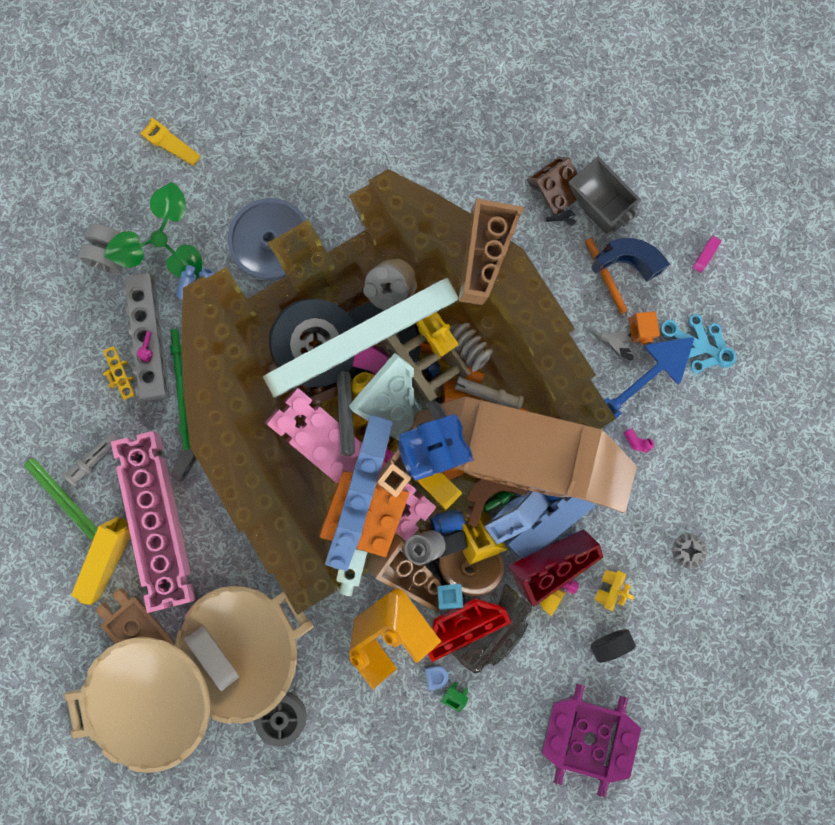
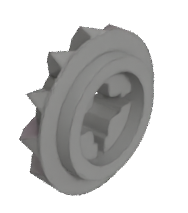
M694 534L679 536L672 548L674 559L685 568L699 567L705 562L708 554L706 543L700 536ZM692 545V549H696L699 553L692 554L689 557V553L682 551V549L689 548Z

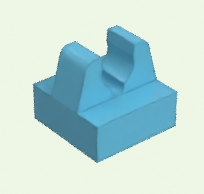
M461 584L437 586L439 609L463 608Z

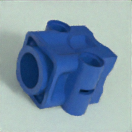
M452 414L399 434L398 447L400 455L410 477L420 480L474 461L471 449L464 441L463 427L458 415Z

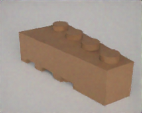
M476 198L470 213L459 301L483 305L488 299L524 207Z
M394 534L387 556L382 557L372 554L365 564L366 569L375 579L394 589L399 588L403 590L408 597L439 613L441 609H439L437 586L443 585L424 564L415 565L410 562L405 554V543Z

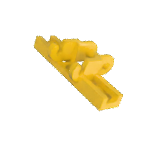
M114 346L103 350L110 370L107 369L103 373V376H107L109 380L108 388H115L117 385L123 400L136 396L130 380L134 381L135 379L133 376L127 378L122 366L128 365V362L121 361ZM111 350L114 351L112 358H110L108 353ZM117 360L118 363L113 365L112 361ZM118 369H121L122 375L117 377L115 375V372H117ZM125 388L130 390V394L127 396L124 392Z

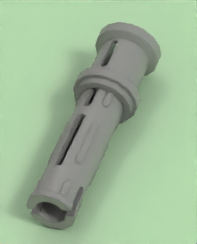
M461 376L458 377L454 390L515 409H521L524 399L523 396L517 397L508 394L504 389L497 391Z
M111 431L83 458H77L75 460L76 463L67 472L63 471L61 473L62 476L71 485L76 487L78 481L84 475L90 474L92 467L112 449L111 442L120 440V437Z

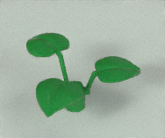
M170 182L154 192L149 203L152 213L158 218H164L159 230L153 231L150 234V239L140 243L139 236L135 232H121L114 236L107 244L104 256L122 267L132 268L139 265L144 258V251L141 247L152 243L155 247H165L173 254L167 258L166 266L174 276L180 278L181 272L186 270L187 265L195 268L194 274L196 279L200 278L199 273L202 271V258L199 251L191 245H181L175 252L167 244L168 237L163 232L168 219L173 222H179L186 213V201L182 191L175 183Z

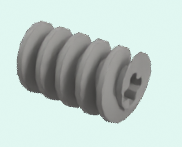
M467 322L463 325L460 323L455 324L449 329L459 344L455 347V350L460 354L462 360H466L467 366L472 367V371L475 372L487 363L493 350L488 349L484 351L487 346L486 342L478 344L481 336L478 335L473 338L476 330L471 329L467 331L470 323Z

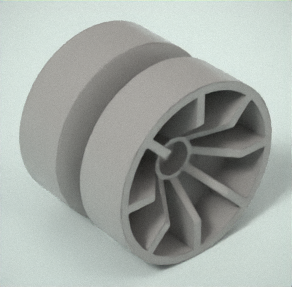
M89 224L84 238L91 244L81 245L77 259L95 269L120 275L123 267L105 258L104 252L110 240L121 232L111 227Z

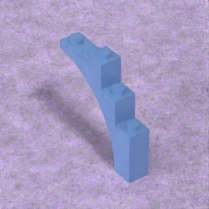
M370 415L347 495L326 558L325 565L348 571L363 531L377 477L385 457L393 421Z

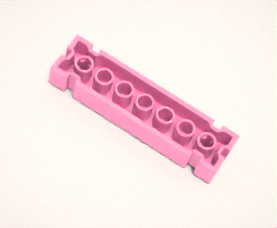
M295 387L283 400L287 404L283 411L276 409L265 423L281 437L284 433H287L289 437L286 441L333 481L338 483L342 469L349 472L354 471L362 442L354 436L355 453L350 457L342 456L339 423L320 406L316 405L314 408L309 406L312 399ZM303 415L302 421L304 423L302 425L298 424L296 427V420L294 418ZM383 461V463H382V466H381V469H380V471H379V474H380V472L382 471V469L384 468V466L386 465V463H385L384 461ZM409 483L403 488L410 493L395 532L406 542L419 529L415 525L421 518L426 521L436 508L434 504L418 492L413 495L416 489Z
M154 431L136 435L137 441L127 437L111 442L114 459H118L121 462V466L116 467L141 587L147 586L149 593L143 596L147 613L170 608L171 601L173 606L197 601L194 585L187 583L186 576L191 575L166 458L159 455L160 451H164L161 435ZM140 455H143L141 462H138V458H141ZM170 582L171 587L165 588V583Z

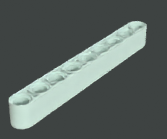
M445 278L263 376V379L273 397L276 398L454 303L459 298L449 279Z

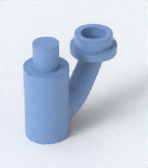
M187 265L186 270L181 272L176 297L185 300V290L195 285L196 275L194 274L195 268L193 266ZM203 268L199 273L201 279L197 283L202 281L205 284L214 279V271Z

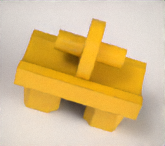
M437 312L416 323L419 327V332L422 336H425L431 345L432 351L439 358L459 345L449 331L451 326L449 324L445 325Z
M605 570L602 581L612 585L609 593L598 589L595 600L604 605V608L613 611L619 595L618 604L622 606L625 605L626 599H634L635 596L629 594L631 585L625 583L623 591H621L626 574L618 570L617 573Z

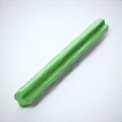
M29 459L24 464V467L85 535L93 541L98 528L35 459Z

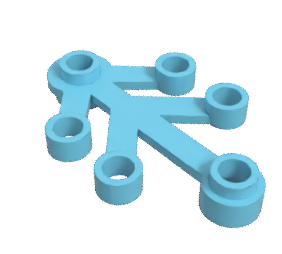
M698 314L692 315L688 320L689 325L694 328L697 338L678 330V325L673 320H667L660 326V334L665 338H694L692 345L694 348H691L689 358L703 353L713 356L704 361L695 360L692 362L690 369L693 373H700L703 369L717 364L720 367L728 368L736 362L735 351L725 345L721 334V326L714 323L707 329L709 336L714 338L716 347H713L709 344L702 325V317ZM692 318H697L699 323L694 324ZM669 327L671 333H666L664 328ZM712 327L717 328L718 332L716 334L711 331ZM722 354L728 356L727 361H724L722 359ZM695 363L700 365V370L694 368Z

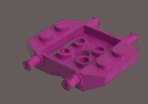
M576 683L574 696L553 702L541 752L555 765L556 772L553 783L562 785L564 773L566 770L597 778L600 781L597 795L606 797L610 782L621 781L631 777L641 727L626 714L628 697L619 695L617 708L614 709L583 701L585 685ZM616 722L617 726L606 767L604 766L613 724ZM588 732H592L596 736L592 744L584 742V736Z

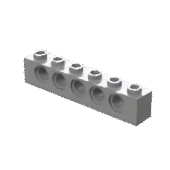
M150 273L125 276L123 292L127 296L128 304H125V310L130 318L128 332L132 336L133 344H130V350L135 358L133 373L137 377L138 382L135 385L136 395L145 402L170 398L155 278ZM144 294V298L137 302V297ZM143 314H147L146 319L142 322H139L140 316ZM149 331L152 334L148 350L152 351L153 355L149 362H144L138 357L137 350L144 343L142 342V337ZM150 374H154V380L147 383V377Z

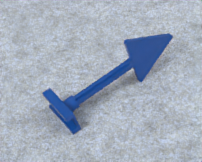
M694 338L645 345L644 348L656 360L657 364L616 399L612 398L610 400L607 397L599 404L609 421L613 422L622 414L620 411L621 405L662 370L676 384H680Z

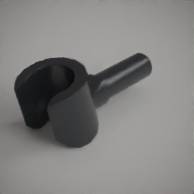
M566 210L562 215L546 217V222L565 221L568 225H574L576 221L572 218L569 219V217L576 216V214L572 210Z

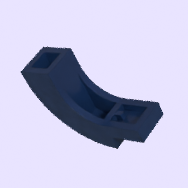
M620 238L607 244L605 249L594 258L596 261L591 268L596 274L612 264L627 263L635 267L644 280L648 282L662 274L670 263L650 243L635 238Z

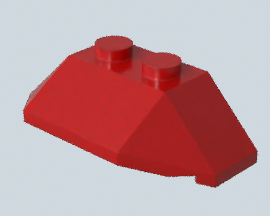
M475 598L463 604V608H455L435 618L432 630L441 642L428 653L431 662L510 624L511 621L505 607Z

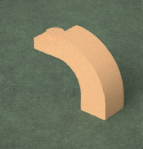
M399 447L388 460L376 481L377 484L394 497L400 494L411 479L404 466Z

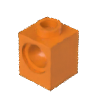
M656 311L635 313L628 318L632 343L640 342V345H647L653 343V340L660 336Z

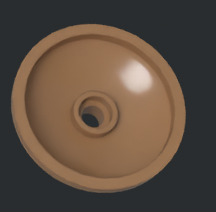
M461 550L440 557L439 569L448 585L461 584L462 594L479 596L491 592L498 586L503 577L504 562L499 553L469 565Z

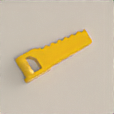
M152 117L149 119L150 122L140 135L154 146H161L162 149H166L167 152H171L172 155H176L182 161L186 160L187 164L191 163L193 167L200 159V155L170 133L157 120ZM156 127L160 129L155 135L150 136Z

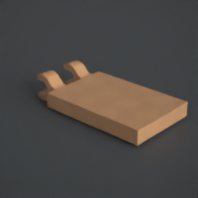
M123 588L118 589L112 595L122 606L119 610L113 613L106 602L95 609L105 621L100 627L115 644L130 638L151 637L166 641L175 646L174 639L151 612L147 613L146 606L137 596L130 599L128 593Z

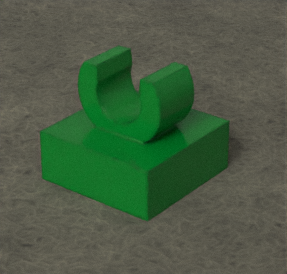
M454 682L443 694L440 702L460 712L466 706L469 699L466 696L468 688H465L460 693L456 691L458 683Z

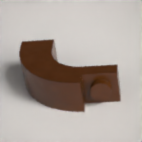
M480 479L466 499V501L474 503L473 507L469 506L465 519L469 520L468 525L477 527L484 504L492 494L506 491L525 497L528 490Z

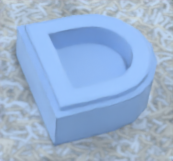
M438 665L425 667L428 690L440 689L447 684L448 673L444 667Z

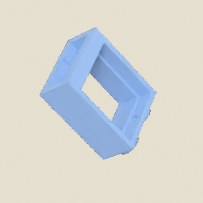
M527 491L525 497L518 496L507 502L484 527L496 544H499L530 529L550 503L544 494Z

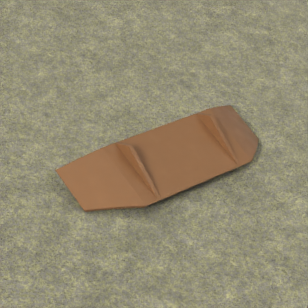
M462 397L440 404L447 416L452 414L459 416L463 427L464 441L471 449L474 461L455 467V469L463 470L467 474L480 479L549 496L573 497L626 513L637 466L602 429L470 397ZM429 408L416 413L412 430L423 422L435 420Z

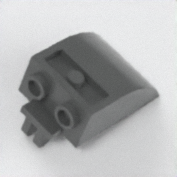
M599 156L568 182L572 193L582 209L605 234H608L611 230L615 232L621 226H626L640 213L637 206L641 199Z

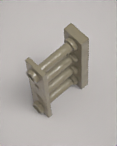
M420 333L407 343L402 344L396 337V334L379 342L389 358L396 353L414 368L412 388L414 389V395L422 406L437 397L435 389L455 375L457 378L459 376L465 378L471 374L466 361L462 360L454 348L442 356L450 366V369L431 382H427L422 375V370L439 360L438 355H435L433 352L418 363H414L409 356L411 350L427 340L425 336H422Z

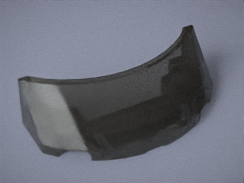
M507 583L503 585L498 606L505 607L511 623L452 652L453 656L474 674L482 672V669L488 664L495 666L502 661L519 643L527 629L526 617L532 611V605Z

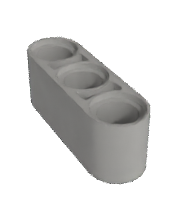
M203 625L184 638L220 691H223L240 678L237 671Z

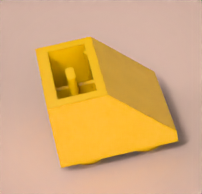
M482 511L477 527L468 525L469 520L465 519V524L462 525L463 529L459 530L463 531L468 546L462 552L469 565L508 549L504 541L496 544L484 527L491 520L489 513Z

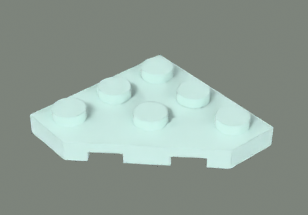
M394 353L349 405L350 409L367 421H369L370 415L393 421L390 436L399 441V434L407 432L414 423L412 415V405H414L412 377H414V368Z

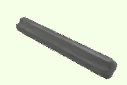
M340 371L337 374L340 448L342 456L350 457L355 453L353 411L349 407L352 403L351 374Z

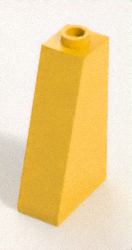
M396 439L389 445L393 453L398 448V441ZM443 473L415 480L444 511L462 494Z
M117 516L98 526L71 594L80 603L91 605L101 598L131 538L126 519Z

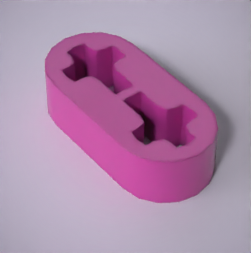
M712 235L692 268L702 273L722 240Z

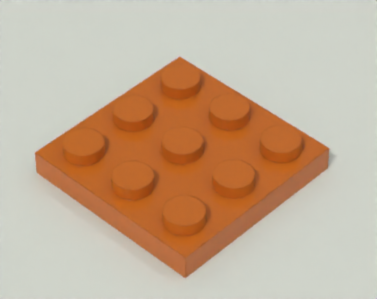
M342 469L319 534L320 538L333 540L353 472ZM376 483L356 549L382 557L387 556L410 493L408 490L403 489L397 497H394Z

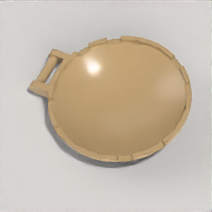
M222 587L207 593L189 609L184 617L186 619L181 630H178L175 646L187 654L200 670L209 693L210 716L212 719L226 724H243L265 716L282 701L290 688L296 670V640L314 628L311 621L307 620L304 613L299 611L288 590L283 591L272 599L263 592L250 587ZM287 602L300 625L295 630L281 607V604ZM202 625L207 629L240 676L223 691H220L184 640V638Z
M151 637L130 638L110 646L91 664L82 688L63 694L64 700L68 703L71 719V738L89 736L91 741L95 740L103 750L101 753L115 764L119 762L129 767V770L136 772H159L180 764L198 747L209 722V693L205 680L196 664L176 646ZM77 699L79 700L80 711H81V716H82V721H83V727L81 726V721H80V715H79V710H78Z

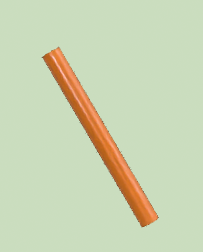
M590 238L585 241V244L595 262L594 258L599 254V251L593 239ZM603 269L600 271V274L622 315L628 312V309L608 269Z

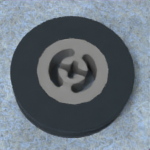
M303 299L288 305L274 320L269 334V350L275 365L279 368L301 356L300 350L303 347L307 351L314 349L309 345V342L313 341L312 333H306L300 340L302 332L307 328L321 327L327 333V337L324 338L322 335L314 332V338L319 341L314 346L316 348L355 327L353 320L341 307L321 299ZM355 356L301 385L306 387H323L337 381V374L340 371L348 372L351 369Z

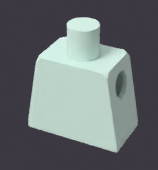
M355 549L348 568L352 569L355 573L339 569L336 581L341 582L340 594L352 596L354 586H359L368 552Z

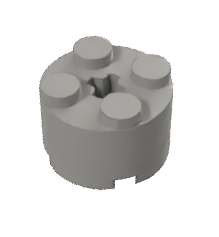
M387 259L368 273L363 292L376 307L387 310L415 293L417 288L415 272L407 262L401 259Z

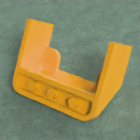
M395 588L355 617L349 652L350 662L358 669L373 690L397 669L376 641L378 636L382 635L385 643L393 647H398L402 644L415 663L423 659L441 640L406 593L399 588Z

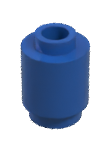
M454 508L435 514V517L430 518L432 529L444 536L462 530L465 519L461 511L458 512Z

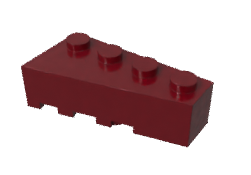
M583 529L508 566L518 590L535 607L604 558L600 544Z

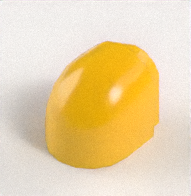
M559 589L540 602L542 609L552 617L566 592Z

